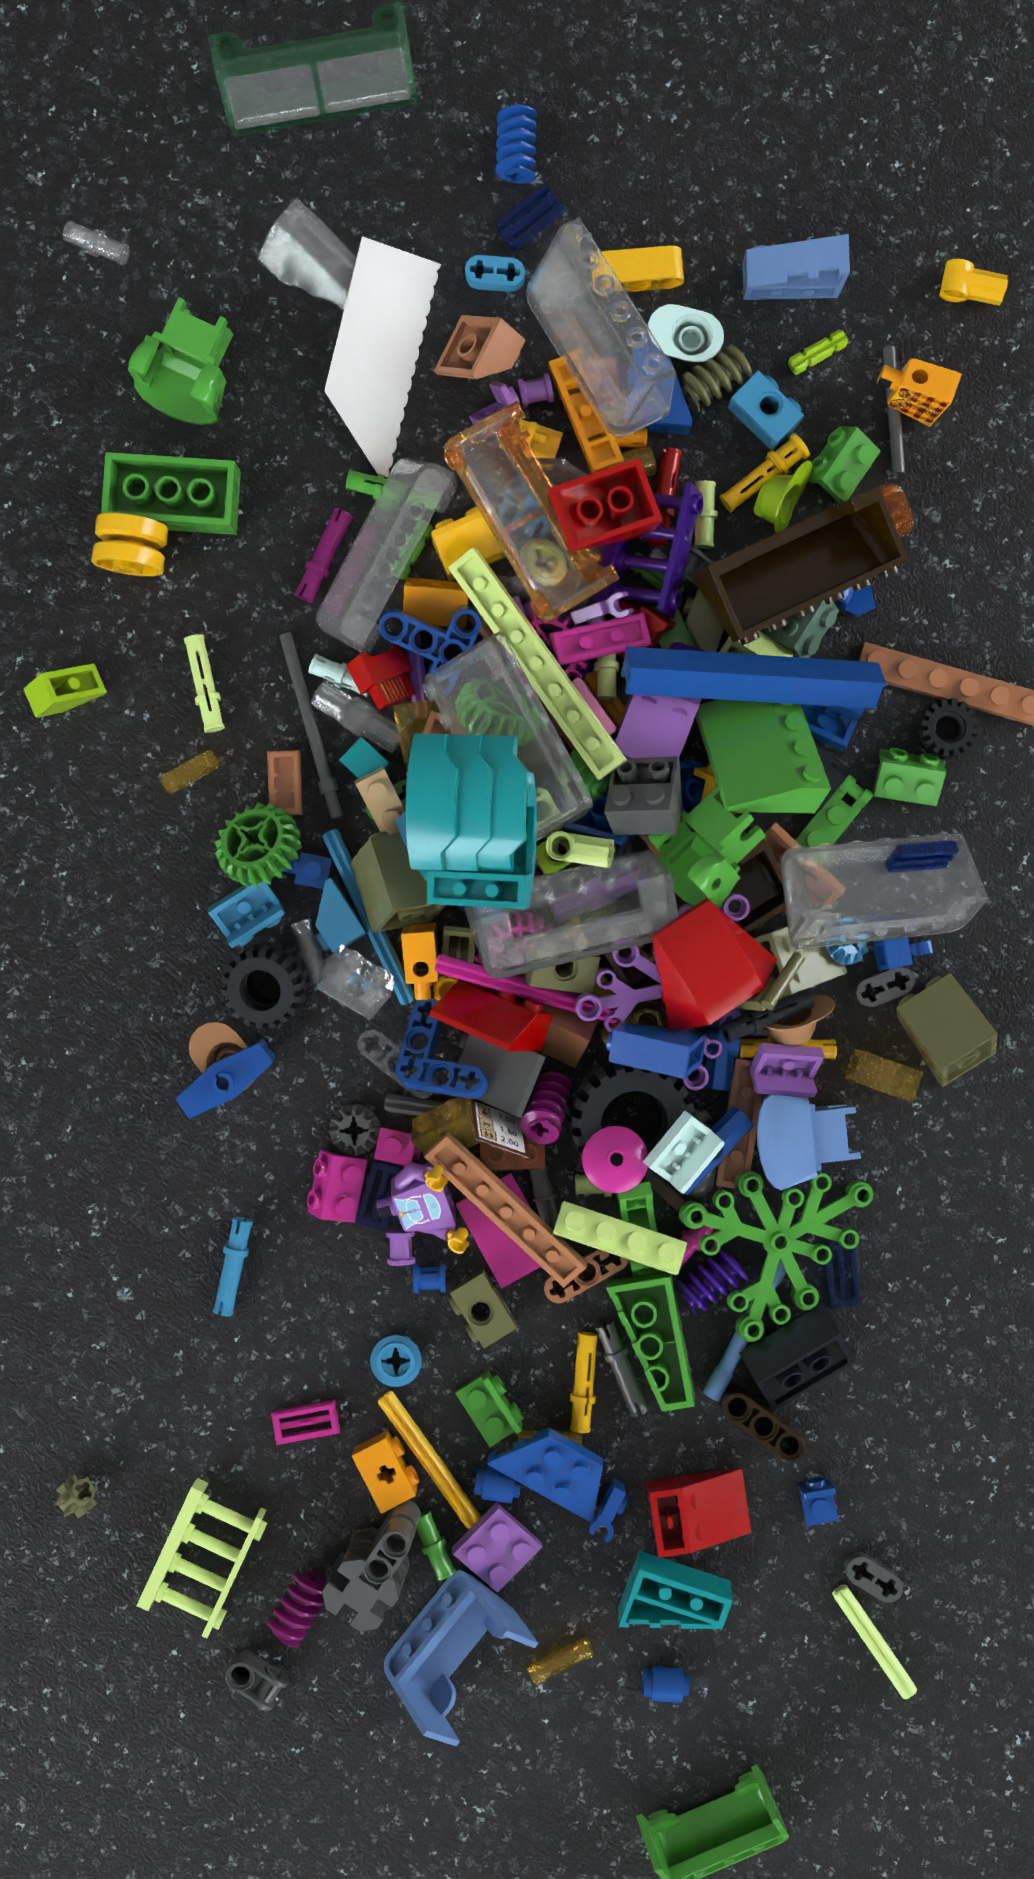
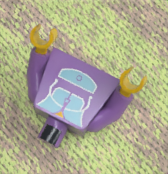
M414 1162L409 1163L399 1174L391 1179V1197L376 1201L379 1217L383 1219L398 1215L403 1230L435 1235L447 1241L449 1248L457 1254L463 1253L469 1246V1242L465 1240L468 1237V1231L462 1227L455 1231L456 1209L447 1184L449 1178L442 1174L443 1168L440 1165L433 1166L430 1162L424 1165Z

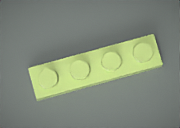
M563 1201L552 1233L674 1275L679 1274L687 1246L685 1241Z

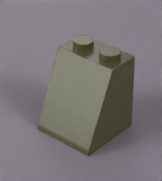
M383 831L371 835L351 861L372 933L431 922L446 906L427 904V881L417 869H411L408 848L405 846L400 833L388 835L387 832Z
M951 973L943 978L941 976L933 978L926 984V989L916 995L911 993L905 996L898 1003L899 1006L896 1007L897 1019L942 1088L996 1054L998 1034Z

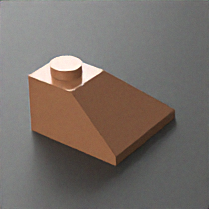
M461 315L434 372L437 375L479 379L511 369L519 358L525 339L502 318Z

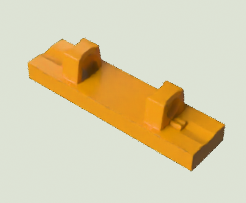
M579 352L548 361V369L591 472L595 473L624 463V458ZM602 436V438H600V439H597V440H594V441H591V442L588 441V440H591V439H594V438H597V437Z

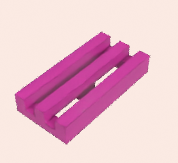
M335 1399L273 1410L271 1412L277 1445L339 1434L341 1431ZM329 1410V1413L284 1422L279 1420L281 1418ZM331 1421L332 1425L282 1435L281 1431Z

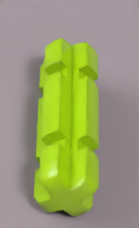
M837 330L830 334L829 338L825 337L804 349V352L791 356L788 361L793 374L798 375L807 370L808 366L812 367L830 357L834 351L838 352L844 349L848 344V338L843 330Z

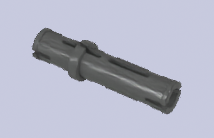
M613 1319L606 1320L609 1334H607L603 1322L595 1326V1330L605 1350L603 1356L606 1362H610L630 1417H638V1409L635 1403L638 1404L642 1415L649 1411V1406L646 1404L627 1357L629 1353L628 1348L621 1342L615 1321Z

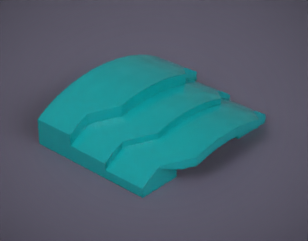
M414 734L406 784V837L411 869L514 872V852L527 840L526 804L529 770L517 758V736Z
M534 772L528 773L526 804L527 840L514 852V872L417 869L427 881V904L511 909L529 908L534 880L537 843V803Z

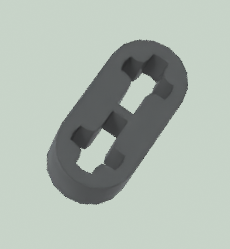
M905 967L884 970L857 982L853 991L854 998L857 1003L865 1007H875L909 993L914 987V975ZM896 972L899 976L906 977V981L902 983L903 988L901 990L898 986L888 988L886 983L895 979L894 974ZM866 984L871 988L880 986L882 989L873 994L874 1000L872 1001L869 998H863L861 995L865 991Z
M853 1552L846 1557L844 1570L853 1584L886 1603H892L900 1598L903 1592V1584L893 1570L863 1552ZM864 1562L863 1565L870 1575L868 1576L860 1571L855 1575L854 1564L860 1566ZM879 1578L888 1583L891 1579L894 1587L892 1590L886 1588L883 1592L881 1585L876 1580Z

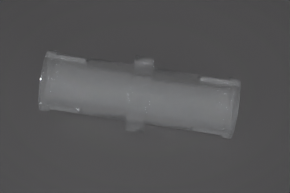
M73 221L67 222L64 227V241L87 249L88 253L92 256L98 257L101 255L120 265H124L127 262L130 254L128 244H123L105 236V233L101 230L95 229L92 231Z
M311 918L291 924L300 948L298 956L303 958L305 966L308 968L310 984L314 985L331 979L321 953L324 949L318 944Z

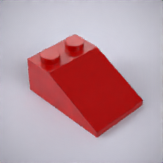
M640 458L547 489L569 552L638 537L655 531L663 520Z

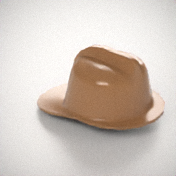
M814 995V1008L765 1027L770 1031L773 1044L796 1046L809 1041L815 1031L816 1021L828 1016L834 1010V1000L828 996ZM787 1006V1007H785V1008H782V1009H780V1010H777V1011L773 1012V1014H776V1013L781 1012V1011H783V1010H785V1009H788V1008H790V1006Z
M210 1022L198 1027L191 1035L189 1054L194 1064L203 1073L213 1063L248 1046L228 1025Z

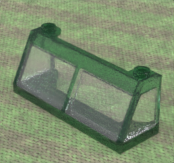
M402 0L385 3L377 7L372 16L373 27L247 50H244L241 39L234 33L222 32L208 35L213 68L231 136H241L418 104Z

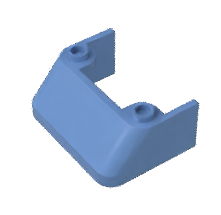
M462 1570L456 1571L447 1578L391 1648L384 1661L385 1675L422 1735L457 1746L460 1740L445 1718L456 1700V1689L449 1678L488 1630L494 1637L500 1639L510 1638L533 1648L538 1645V1641L513 1607L476 1577Z

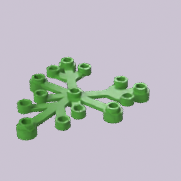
M743 1170L735 1178V1188L740 1194L750 1198L765 1230L741 1223L733 1207L734 1197L725 1190H718L712 1198L714 1206L721 1211L723 1217L707 1213L706 1208L696 1201H688L681 1206L679 1218L687 1227L698 1229L704 1225L718 1230L713 1234H705L700 1238L699 1248L705 1254H717L722 1244L736 1236L761 1242L767 1252L759 1280L740 1291H732L727 1297L728 1306L736 1312L745 1311L752 1300L749 1313L741 1315L736 1321V1332L742 1339L747 1342H755L762 1337L764 1324L761 1318L766 1304L769 1308V1317L777 1324H785L791 1317L790 1309L781 1303L772 1285L779 1260L793 1285L790 1293L793 1304L802 1310H811L817 1305L819 1293L814 1286L806 1282L792 1252L811 1257L814 1262L821 1265L827 1264L831 1260L832 1252L824 1244L817 1243L813 1245L797 1240V1238L805 1233H810L837 1241L847 1249L855 1248L859 1243V1235L856 1231L850 1228L839 1229L823 1223L853 1206L865 1207L869 1205L873 1199V1190L869 1184L860 1180L849 1182L845 1187L844 1196L818 1210L822 1195L830 1189L832 1181L827 1174L817 1172V1178L809 1180L810 1190L801 1219L791 1225L795 1209L804 1202L803 1193L794 1187L786 1188L783 1191V1204L776 1222L761 1192L763 1189L762 1177L754 1171ZM819 1177H823L824 1185L818 1188L816 1181ZM754 1179L756 1182L755 1188L748 1190V1181ZM864 1189V1198L862 1200H858V1192ZM796 1192V1201L790 1203L789 1195ZM727 1195L728 1202L724 1206H720V1197ZM694 1211H699L700 1218L692 1222L691 1214ZM851 1233L852 1240L845 1244V1235ZM783 1236V1244L776 1247V1238ZM713 1239V1248L710 1250H706L705 1243L708 1240ZM820 1249H824V1257L817 1259V1252ZM810 1292L811 1299L809 1302L804 1303V1295ZM742 1296V1303L739 1306H734V1299ZM783 1308V1316L776 1319V1311ZM756 1324V1331L753 1334H748L749 1326Z

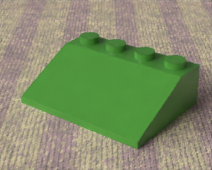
M718 699L699 705L695 717L726 812L816 813L831 787L801 704Z

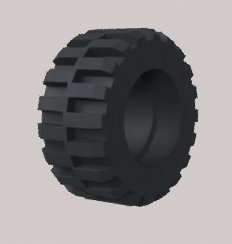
M607 1057L600 1061L601 1066L594 1070L590 1067L585 1072L586 1078L584 1081L578 1080L573 1088L575 1096L571 1097L568 1105L570 1110L568 1124L572 1138L582 1157L588 1139L602 1129L601 1118L603 1112L614 1098L630 1091L649 1093L656 1099L661 1111L656 1128L647 1138L642 1140L649 1155L685 1110L692 1115L695 1109L692 1100L688 1096V1091L678 1077L609 1062ZM613 1153L610 1157V1162L614 1166H619L622 1163V1156L619 1153ZM648 1167L643 1177L644 1181L654 1180L653 1174L656 1172Z

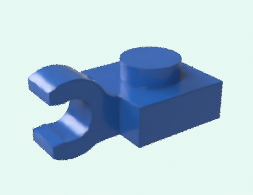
M301 852L299 861H290L292 870L284 869L282 872L296 874L294 884L323 890L325 881L329 879L333 859Z
M612 1478L599 1505V1511L589 1524V1534L591 1535L595 1533L596 1528L599 1526L607 1528L604 1535V1541L607 1543L611 1541L614 1535L612 1521L616 1513L622 1514L628 1501L623 1482Z

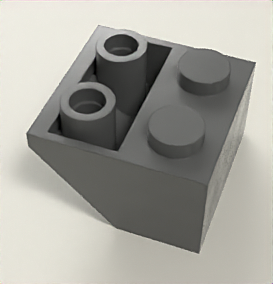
M678 756L626 758L627 761L611 773L604 810L613 834H678L682 811L680 761Z

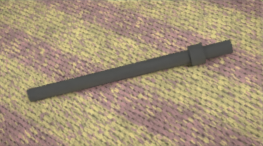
M284 633L279 637L320 778V782H318L320 794L325 796L331 819L343 816L337 795L339 791L338 783L331 774L292 633Z

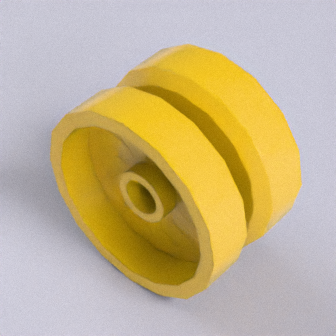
M122 513L99 514L96 517L95 534L103 541L93 545L91 562L102 569L136 576H160L164 571L165 557L157 549L167 545L169 529L166 525L146 517Z

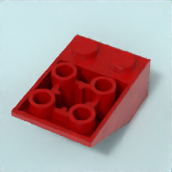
M742 1468L646 1481L655 1544L659 1558L693 1553L751 1533Z

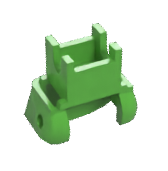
M178 297L162 334L155 331L152 337L146 335L144 341L137 346L131 355L127 370L134 379L136 391L143 400L156 410L185 423L201 426L213 425L219 420L224 388L227 383L221 369L218 367L233 337L231 329L226 327L228 323L226 318L220 316L215 326L192 316L191 312L185 309L187 305L185 300ZM160 342L163 343L162 348L158 350Z
M718 786L689 814L685 811L681 812L678 834H649L647 838L661 854L658 860L659 868L666 883L683 901L695 906L707 898L721 909L733 887L740 879V876L737 874L740 867L737 864L766 835L758 825H755L748 833L744 831L754 820L753 817L745 811L737 819L734 816L736 812H726L724 805L719 802L721 796ZM685 822H686L689 826H691V827L695 830V832H692V831L689 829V827L685 824Z

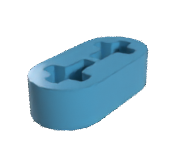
M475 255L466 262L465 276L468 284L475 289L515 292L524 285L525 268L522 262L515 258ZM477 266H482L485 273L482 274V278L478 279L474 272L477 270ZM508 269H514L515 275H518L514 276L513 281L507 280V275L505 274L508 273Z

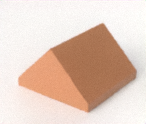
M541 1003L543 1005L542 1010L553 1014L542 1050L539 1052L575 1068L590 1042L599 1019L584 1021L575 1012Z

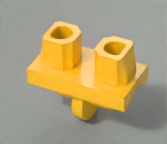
M518 418L507 421L508 427L503 430L498 449L553 466L563 432L540 426L533 421L528 422Z

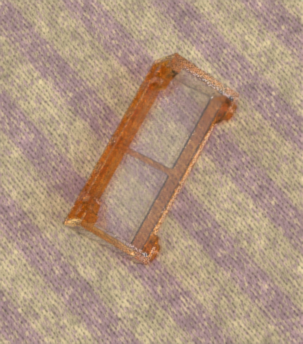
M515 401L450 438L443 447L445 451L444 458L450 469L456 470L526 589L532 600L531 607L537 617L543 618L546 624L602 591L620 578L612 564L604 568L597 563L601 559L598 553L592 556L589 549L569 552L547 489L552 487L526 442L530 434L527 429L521 432L519 421L526 415L519 402Z

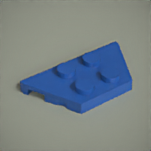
M551 1428L535 1433L531 1438H524L513 1443V1449L501 1454L494 1451L488 1455L487 1465L585 1520L589 1522L593 1520L603 1468L602 1457Z

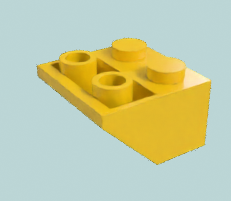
M482 505L476 506L465 513V517L456 521L452 518L441 521L435 526L436 529L431 531L435 551L448 581L455 580L448 567L472 547L478 549L488 565L507 557V548L492 506L483 508Z

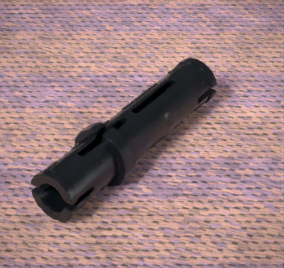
M804 989L799 993L779 1000L773 1010H746L744 1015L720 1024L721 1035L727 1043L750 1033L757 1035L767 1026L814 1008L813 996L807 989ZM787 1006H790V1008H788V1009H785V1010H783V1011H781V1012H778V1013H776V1014H773V1012H775V1011H777V1010H780V1009H782V1008H785V1007H787ZM761 1018V1020H758V1021H756V1022H754V1023H752V1024H749V1025H747V1026H744V1025H743V1024L749 1023V1022H751V1021H753V1020H755V1019Z

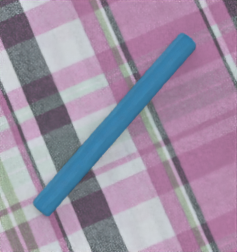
M332 829L324 833V842L400 1004L406 1005L415 1001V992L411 984H406L405 971L387 932L372 933L351 866L352 858L339 830Z

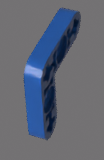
M435 998L418 1000L413 1007L395 1071L397 1078L405 1087L467 1099L482 1097L488 1089V1080L480 1068L433 1059L443 1022L429 1015L426 1021L422 1013L428 1012L430 1007L433 1008L438 1001ZM425 1035L428 1037V1043L424 1048L414 1049L412 1047L413 1041L417 1036ZM410 1055L416 1057L415 1061L411 1058ZM414 1065L418 1073L412 1074L409 1078L405 1072L411 1071ZM438 1071H449L450 1077L446 1083L442 1085L434 1083V1076ZM458 1075L465 1081H472L473 1076H475L479 1083L473 1084L471 1089H469L465 1082L458 1081Z

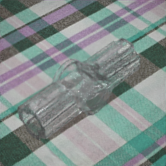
M326 680L319 685L310 702L315 708L339 721L338 724L358 737H365L392 755L398 749L407 733L403 727L379 714V711L357 696L353 698Z

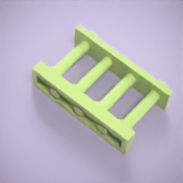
M197 1478L185 1499L137 1606L149 1611L154 1601L160 1603L163 1600L208 1621L202 1633V1637L207 1639L212 1627L219 1630L227 1612L222 1609L223 1603L252 1540L260 1541L267 1522L262 1521L266 1509L262 1507L254 1521L209 1500V1496L204 1494L209 1483ZM195 1512L198 1514L202 1512L207 1513L248 1532L249 1534L242 1549L240 1550L195 1529L196 1525L191 1523ZM190 1541L235 1562L228 1579L182 1559V1554L177 1552L181 1542L187 1544ZM167 1572H180L220 1591L221 1594L214 1609L168 1588L169 1584L163 1582Z

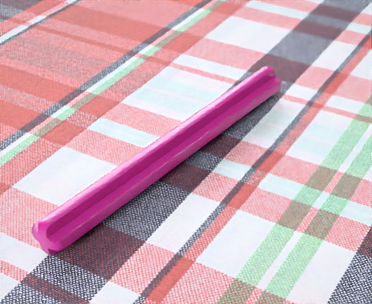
M442 954L438 955L434 969L437 973L576 1013L574 1005L580 994L532 987L528 985L524 978ZM586 1000L582 1004L583 1010H590L593 1007V1002L590 1000ZM617 1007L602 1010L601 1015L597 1019L604 1021L605 1016L610 1012H614ZM612 1018L609 1022L617 1023L618 1018Z

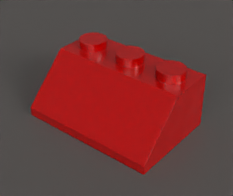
M458 980L431 1009L429 1016L508 1052L541 1051L553 1014L543 1011V1005L536 1001L525 999L522 1002L515 999L516 995L499 990L496 993L492 988L465 980Z

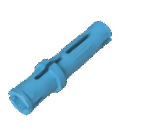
M243 1217L232 1218L228 1244L224 1245L223 1248L225 1259L215 1306L212 1311L217 1315L222 1311L221 1316H233L244 1258L248 1257L249 1254L247 1244L251 1225L253 1224V1221L250 1219L244 1221L245 1218Z

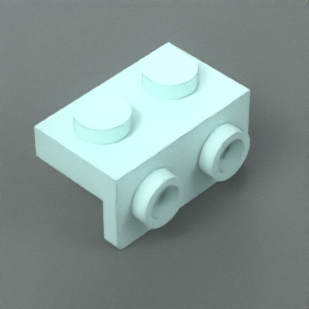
M685 1110L643 1162L684 1194L724 1146V1141Z

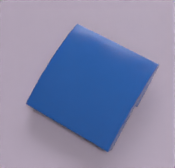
M801 704L812 737L842 752L847 747L857 721L865 709Z

